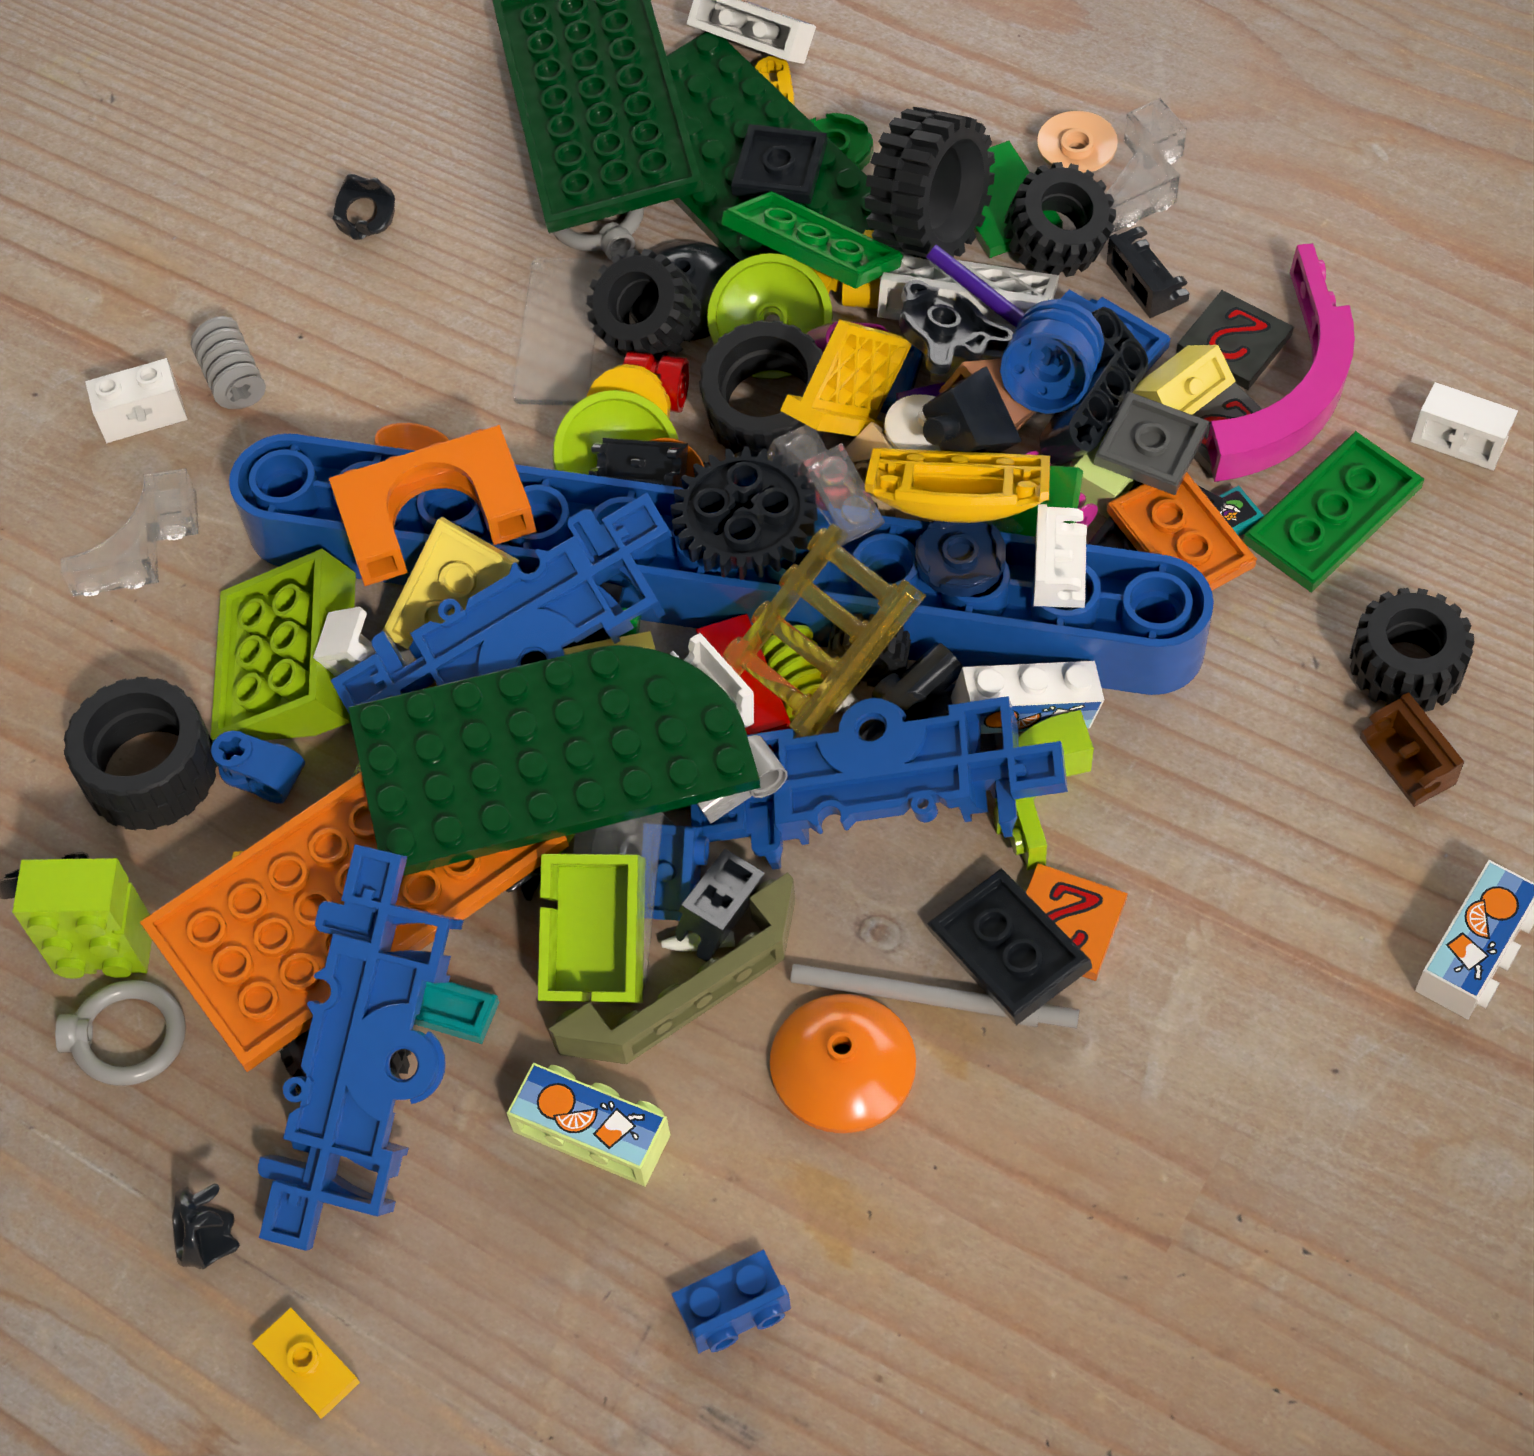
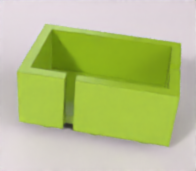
M541 854L540 898L558 901V910L540 907L538 1001L590 1002L591 998L592 1002L643 1003L645 858L640 855Z
M118 858L21 860L12 913L54 974L64 978L77 979L83 977L84 974H96L97 970H102L107 976L126 978L131 973L148 972L152 939L144 930L140 921L150 914L133 884L128 882L129 877Z

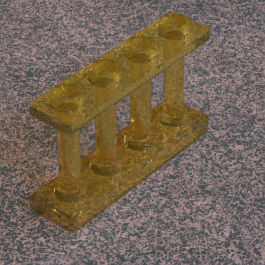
M834 523L828 529L821 528L812 537L807 546L810 552L799 566L794 564L785 572L779 582V586L782 587L771 602L767 600L757 608L751 618L752 627L743 638L737 637L723 654L725 661L739 676L746 670L793 709L792 715L795 718L789 724V727L803 738L818 735L927 596L905 579L899 585L896 583L889 585L841 547L848 537V533ZM828 561L832 562L879 600L878 606L881 608L870 622L867 620L861 622L812 583ZM800 597L850 636L849 642L852 645L842 658L838 656L832 658L784 619ZM772 633L822 673L820 678L824 681L813 695L810 693L804 695L756 656Z

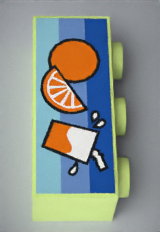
M533 1063L507 1112L513 1132L646 1187L671 1136L668 1120L664 1116L663 1111L646 1101H638L634 1104L619 1098L620 1095L607 1085L593 1083L590 1086L575 1080L576 1078L571 1072L560 1066L550 1065L549 1068Z

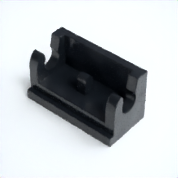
M1138 226L1119 235L1113 234L1109 236L1106 264L1151 319L1189 301L1190 293L1186 288L1182 289L1188 283L1183 276L1173 278L1149 248L1150 244L1146 239L1132 244L1136 239L1148 234L1144 227Z
M603 438V442L594 443L591 448V452L597 454L598 460L596 468L593 467L589 470V475L682 488V476H687L688 443Z
M724 849L682 903L679 909L682 916L676 928L677 940L681 942L689 931L697 933L701 938V942L697 947V956L706 962L710 960L750 906L749 897L754 894L756 888L760 885L765 872Z

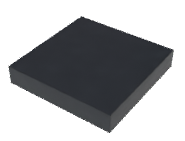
M749 124L731 184L732 195L756 198L772 191L793 202L811 204L828 143L827 133Z

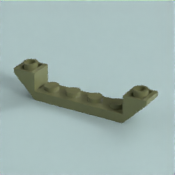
M787 872L777 880L769 879L759 885L754 894L749 897L752 920L762 932H752L739 941L736 949L721 959L712 958L698 969L695 976L683 984H673L659 994L654 1003L642 1011L634 1010L620 1019L613 1030H610L590 1002L579 1009L572 1008L558 1017L555 1025L549 1028L557 1052L564 1056L628 1064L785 959L795 905L794 879Z

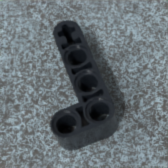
M1101 307L1091 312L1101 326L1104 346L1102 357L1093 374L1087 392L1077 405L1064 412L1055 413L1040 436L1042 454L1050 456V463L1056 466L1063 465L1096 448L1112 424L1128 391H1134L1148 368V357L1142 345L1118 315L1107 307Z

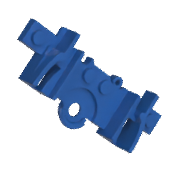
M648 493L603 518L602 521L604 523L601 525L594 513L589 509H584L573 515L568 520V527L573 537L549 551L536 549L535 554L539 558L540 564L535 572L525 574L521 571L518 564L514 562L509 575L470 597L465 610L454 599L442 601L438 607V613L445 622L440 624L429 621L410 633L413 641L409 649L415 661L409 665L405 663L395 643L384 631L374 636L372 646L376 653L331 680L348 713V707L425 689L435 682L438 686L521 666L523 657L532 651L543 653L547 659L566 655L563 647L573 641L576 643L602 627H604L614 644L621 641L619 638L621 635L634 628L630 620L651 608L657 618L665 615L666 613L633 559L672 536ZM617 574L630 582L645 598L624 611L617 601L599 586ZM451 609H455L452 615H448Z
M1009 696L948 705V716L904 722L907 718L906 714L896 704L879 698L864 699L852 705L844 713L839 723V732L797 738L793 728L747 735V737L753 735L761 736L768 745L771 744L774 754L787 771L788 776L785 783L775 793L767 797L755 798L751 796L713 823L707 820L697 804L691 805V826L703 827V837H708L709 842L751 837V848L754 854L765 856L771 868L775 870L781 869L783 841L799 839L802 845L809 844V828H812L818 834H822V823L829 815H840V822L846 831L855 822L901 816L911 808L918 821L927 823L936 818L938 814L936 803L940 802L949 809L959 807L964 821L971 822L972 814L988 812L986 791H991L993 799L997 798L999 824L1004 838L1013 837V828L1017 819L1016 799L1068 792L1064 749L1061 741L1019 747L1018 724ZM1001 710L1002 750L980 753L981 724L978 714ZM870 719H878L885 724L883 736L875 741H865L859 736L861 725Z
M354 845L341 901H345L344 905L330 901L322 902L319 905L315 926L318 931L332 934L333 936L325 968L315 973L314 978L327 981L331 988V995L324 1003L308 1001L307 1005L313 1014L301 1063V1067L307 1077L289 1078L283 1086V1094L288 1101L301 1102L299 1108L289 1113L283 1139L291 1141L293 1149L308 1152L309 1156L307 1163L274 1154L260 1157L258 1173L264 1178L275 1180L272 1182L259 1235L260 1239L305 1251L312 1249L323 1203L377 1217L394 1211L396 1201L385 1198L389 1178L398 1176L402 1157L406 1156L409 1147L388 1142L395 1116L393 1112L395 1101L410 1099L411 1104H414L431 1096L441 1084L446 1065L444 1050L436 1036L430 1031L425 1034L421 1031L413 1030L416 1015L420 1013L427 982L449 983L450 975H447L451 956L444 955L449 929L462 930L464 921L454 917L396 905L407 856ZM415 923L437 926L431 952L414 950L390 952L396 926ZM400 1049L410 1050L417 1058V1070L408 1079L396 1077L390 1069V1059ZM297 1084L301 1087L300 1094H297L295 1090ZM341 1156L347 1157L354 1163L378 1173L373 1194L351 1184L337 1174Z

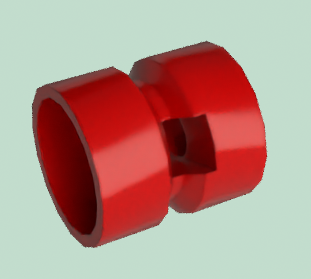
M629 351L624 358L623 364L642 366L657 376L661 374L660 381L663 383L661 385L664 387L671 402L670 412L681 413L685 406L689 387L688 359L663 356L659 361H656L652 354Z

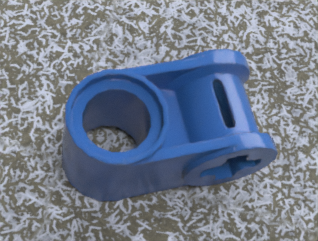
M240 731L224 732L214 740L211 747L213 760L219 766V774L224 783L231 787L256 794L276 804H282L286 801L305 765L303 757L291 748L277 743H269Z

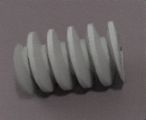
M221 316L202 323L193 333L190 345L215 402L227 409H243L257 403L264 395L266 385L261 378L258 367H256L253 356L250 355L249 347L245 343L237 322L231 317Z

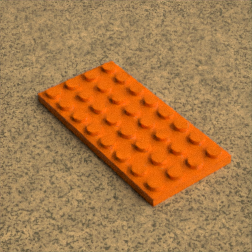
M362 772L140 921L144 930L246 1072L310 1029L313 1014L307 1005L308 1001L324 1003L331 995V988L327 981L314 978L315 973L325 968L333 936L332 934L317 930L315 920L318 908L325 901L344 905L345 901H341L354 845L378 849ZM563 836L405 875L402 877L396 905L464 920L540 867L541 854H558L569 846L567 838ZM420 923L396 926L390 952L422 950L434 941L437 926Z

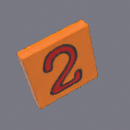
M1038 863L1026 894L1090 958L1093 968L1082 977L1096 981L1125 907L1128 893Z

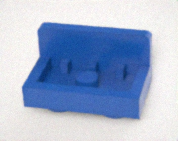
M646 823L644 824L642 857L646 859L644 918L680 921L682 913L679 912V909L699 883L701 865H707L709 838L703 837V827Z

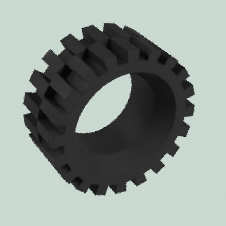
M913 107V110L905 109L901 112V118L894 117L889 123L891 133H882L878 141L882 146L880 153L874 152L870 162L875 165L873 175H867L866 186L871 187V195L865 197V208L872 211L866 218L868 228L875 229L871 235L874 240L905 255L928 260L926 256L937 244L953 258L954 256L960 257L966 252L964 243L971 245L977 237L974 229L976 226L982 227L986 218L982 215L984 206L989 207L992 197L987 195L988 186L994 184L995 173L990 172V166L995 163L994 153L987 151L992 145L990 135L984 134L985 126L982 123H978L977 119L922 107Z

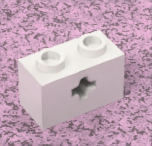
M167 358L85 381L94 417L106 443L187 420L179 387Z

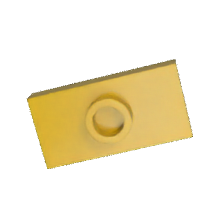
M292 1308L288 1309L252 1343L256 1350L320 1419L329 1413L360 1383L349 1368Z

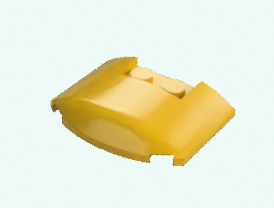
M873 448L865 480V492L870 493L876 499L897 510L924 519L953 523L992 521L1024 512L1049 500L1050 456Z

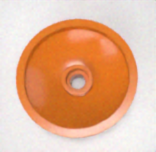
M827 995L802 1005L781 1025L774 1038L770 1053L771 1078L781 1102L800 1121L826 1132H859L875 1127L890 1118L907 1099L916 1073L915 1047L904 1023L893 1011L883 1004L860 995ZM839 1044H846L851 1048L846 1054H838L833 1049Z

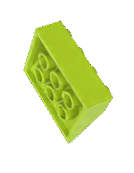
M317 550L220 592L211 739L213 742L219 735L228 731H240L261 740L317 736L351 722L350 715L331 682L336 676L313 658L328 612L355 607L356 573L325 550Z

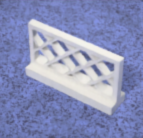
M903 254L901 267L890 273L884 272L880 279L877 317L899 320L903 308L901 294L904 285L911 280H920L929 286L940 288L938 292L940 297L955 301L957 293H959L977 306L988 320L995 323L1010 324L929 260ZM957 260L1024 313L1027 309L1041 301L1054 299L1059 275Z

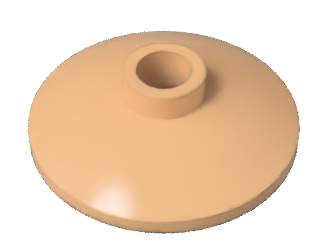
M1068 111L1055 115L1044 123L1037 139L1038 151L1047 164L1052 166L1054 162H1062L1063 167L1068 168L1070 163L1079 165L1078 170L1083 173L1087 169L1093 172L1107 165L1114 157L1118 143L1117 134L1112 125L1101 116L1086 111Z

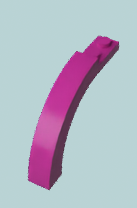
M1313 243L1297 245L1290 269L1291 279L1310 338L1312 366L1304 379L1289 394L1269 407L1237 418L1211 421L1206 447L1211 461L1214 482L1258 473L1293 456L1309 444L1324 428L1340 400L1353 358L1355 341L1354 321L1350 305L1336 306V298L1333 291H1328L1325 282V263L1323 260H1318Z

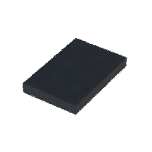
M1002 868L927 923L930 933L1016 1026L1093 968L1090 958Z

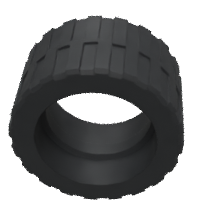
M753 321L751 324H742L735 327L728 334L725 333L709 349L706 354V360L701 366L699 387L710 427L718 443L722 444L725 449H730L733 454L743 451L744 447H749V450L759 452L767 449L768 459H774L780 454L784 455V458H795L807 454L809 449L816 446L822 440L824 431L815 430L784 412L767 417H754L740 413L728 404L733 391L743 380L762 371L779 370L791 373L806 384V390L823 354L821 348L816 346L815 340L809 334L806 335L800 328L794 325L783 324L781 321Z
M136 677L135 679L128 680L125 678L107 687L104 686L98 689L90 698L87 697L80 704L81 707L76 713H73L69 720L68 730L65 731L64 735L65 760L93 810L99 816H103L108 823L135 831L137 829L153 830L164 825L169 826L178 822L177 820L185 815L188 816L192 813L195 807L200 802H203L209 794L208 791L211 785L214 784L216 778L215 770L218 766L213 760L211 753L213 741L195 703L177 685H171L166 680L159 678ZM149 732H168L179 736L171 754L157 767L134 776H114L105 773L112 755L128 740Z

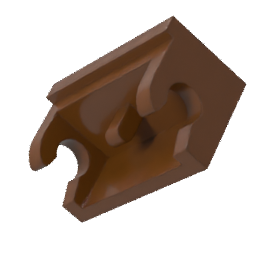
M1409 692L1369 717L1373 724L1361 731L1360 739L1413 807L1456 785L1464 765V760Z

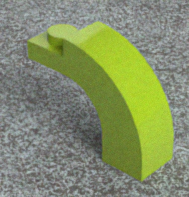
M1081 710L1045 719L1033 725L1019 736V747L1061 741L1064 749L1066 777L1091 771L1094 747ZM1036 796L1016 799L1017 819L1013 828V837H1010L1013 852L1015 855L1022 854L1027 871L1036 869L1038 863L1046 865L1047 842L1034 804ZM995 798L994 825L996 834H1001L1003 832L999 824L997 798Z

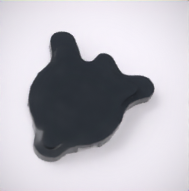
M911 280L904 285L901 294L903 308L899 317V326L906 339L924 353L926 367L930 372L939 375L948 373L953 356L962 357L967 361H979L987 350L1005 351L1012 339V330L988 320L977 306L961 294L957 293L954 301L938 296L940 288L929 286L920 280Z

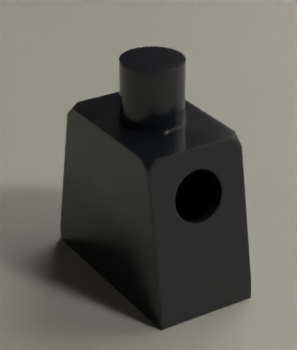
M987 366L955 383L923 405L922 412L927 420L923 425V435L930 444L939 445L941 451L1001 453L1022 442Z

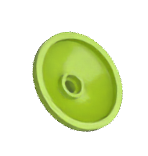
M759 254L746 258L732 266L716 284L708 306V327L714 345L721 336L733 331L735 327L742 324H751L753 321L763 320L765 322L769 315H777L783 324L794 325L805 334L813 328L830 324L833 321L831 300L820 277L809 266L782 254ZM768 370L753 374L751 377L772 380L789 377L793 374L779 370Z
M611 390L598 392L579 401L562 419L553 442L554 469L558 471L589 475V470L593 467L596 468L598 460L597 454H593L591 448L594 443L603 442V438L645 441L656 438L679 439L667 415L650 400L627 391Z

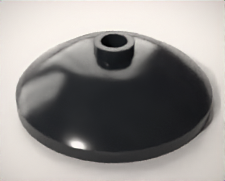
M674 242L654 249L653 251L657 255L661 253L686 274L698 291L695 296L701 302V310L695 311V314L700 317L698 327H691L690 332L694 334L691 341L711 336L708 327V306L712 292L720 278L738 262L721 248L703 242ZM648 291L639 296L633 303L630 316L636 323L644 321L653 313L658 303L659 291Z

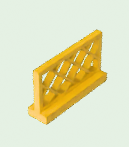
M839 319L803 397L787 394L780 411L815 430L858 436L871 422L884 428V422L876 418L912 344L904 336Z

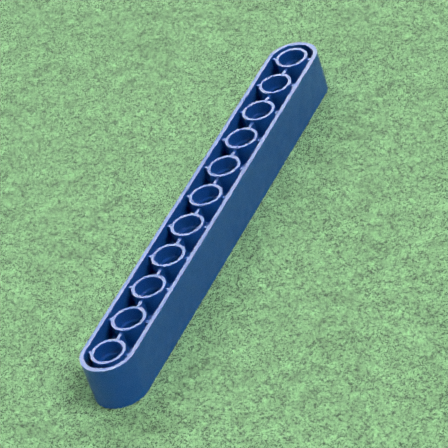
M277 434L255 442L237 458L229 478L232 497L253 549L263 560L278 567L323 549L356 573L357 579H362L329 478L343 474L351 469L363 468L385 461L390 457L401 456L415 450L300 434ZM522 465L515 466L531 506L536 532L493 545L482 512L470 496L453 489L428 490L411 498L401 508L395 520L394 531L408 573L381 581L405 586L437 520L441 517L446 518L520 560L518 566L521 568V571L525 574L535 572V568L539 567L540 560L535 554L536 549L549 551L573 537L568 527V520L573 515L584 509H589L594 513L601 525L604 523L602 521L603 518L648 493L672 536L633 558L666 613L662 617L657 618L651 608L641 614L642 621L698 629L748 614L758 638L767 639L769 636L790 626L805 625L812 629V640L819 647L828 648L830 630L836 620L841 622V617L847 615L853 620L854 614H862L863 618L869 619L870 614L878 615L877 620L883 621L887 617L892 619V626L900 623L904 626L903 631L909 632L911 642L908 660L917 661L937 642L939 644L942 643L948 648L963 667L1095 661L1101 688L1146 695H1160L1184 687L1194 679L1201 669L1214 604L1212 590L1206 578L1186 561L1168 555L1086 544L1085 608L1034 606L1036 537L1004 532L1000 533L1006 544L1005 568L999 580L985 592L969 597L948 596L933 590L921 579L915 566L916 541L921 534L922 536L923 532L927 530L928 524L931 522L817 507L818 520L815 521V535L807 536V550L795 548L796 561L794 563L782 557L780 559L781 571L779 572L775 571L770 565L763 566L764 574L761 578L758 577L754 568L747 570L744 580H740L738 569H731L724 578L721 577L720 565H716L706 572L704 571L703 558L691 562L689 550H681L679 548L678 536H674L671 505L675 504L674 490L683 488ZM617 574L606 581V583L625 587L621 608H630L645 599L621 575Z

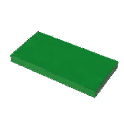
M772 191L723 212L722 225L855 289L881 277L884 272L890 273L901 267L903 254L900 251Z
M1355 431L1244 534L1243 542L1312 593L1422 488L1424 478Z

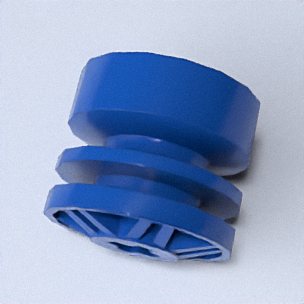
M1062 299L1041 301L1027 309L1018 322L1012 339L1004 351L1000 368L1004 387L1014 401L1031 411L1044 414L1064 412L1080 402L1090 386L1093 374L1102 357L1104 346L1101 326L1092 313L1076 302Z

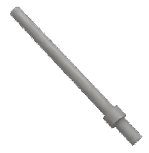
M793 964L791 983L1009 1018L987 994L807 965ZM1044 1004L1019 1024L1038 1027V1023L1077 1029L1080 1009Z

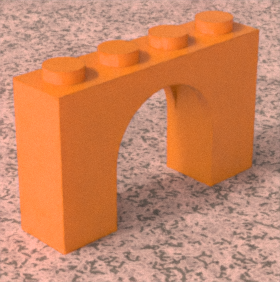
M500 425L479 429L459 438L434 443L427 448L401 456H393L385 461L359 469H351L343 474L329 478L364 586L408 573L394 531L395 520L401 508L411 498L428 490L453 489L470 496L482 512L493 545L536 532L530 503Z

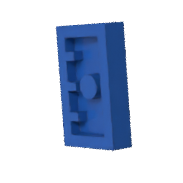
M764 1249L671 1293L698 1354L708 1349L711 1352L724 1350L738 1340V1334L755 1326L759 1330L769 1328L780 1322L785 1317L784 1312L791 1309L789 1293L785 1285H781Z

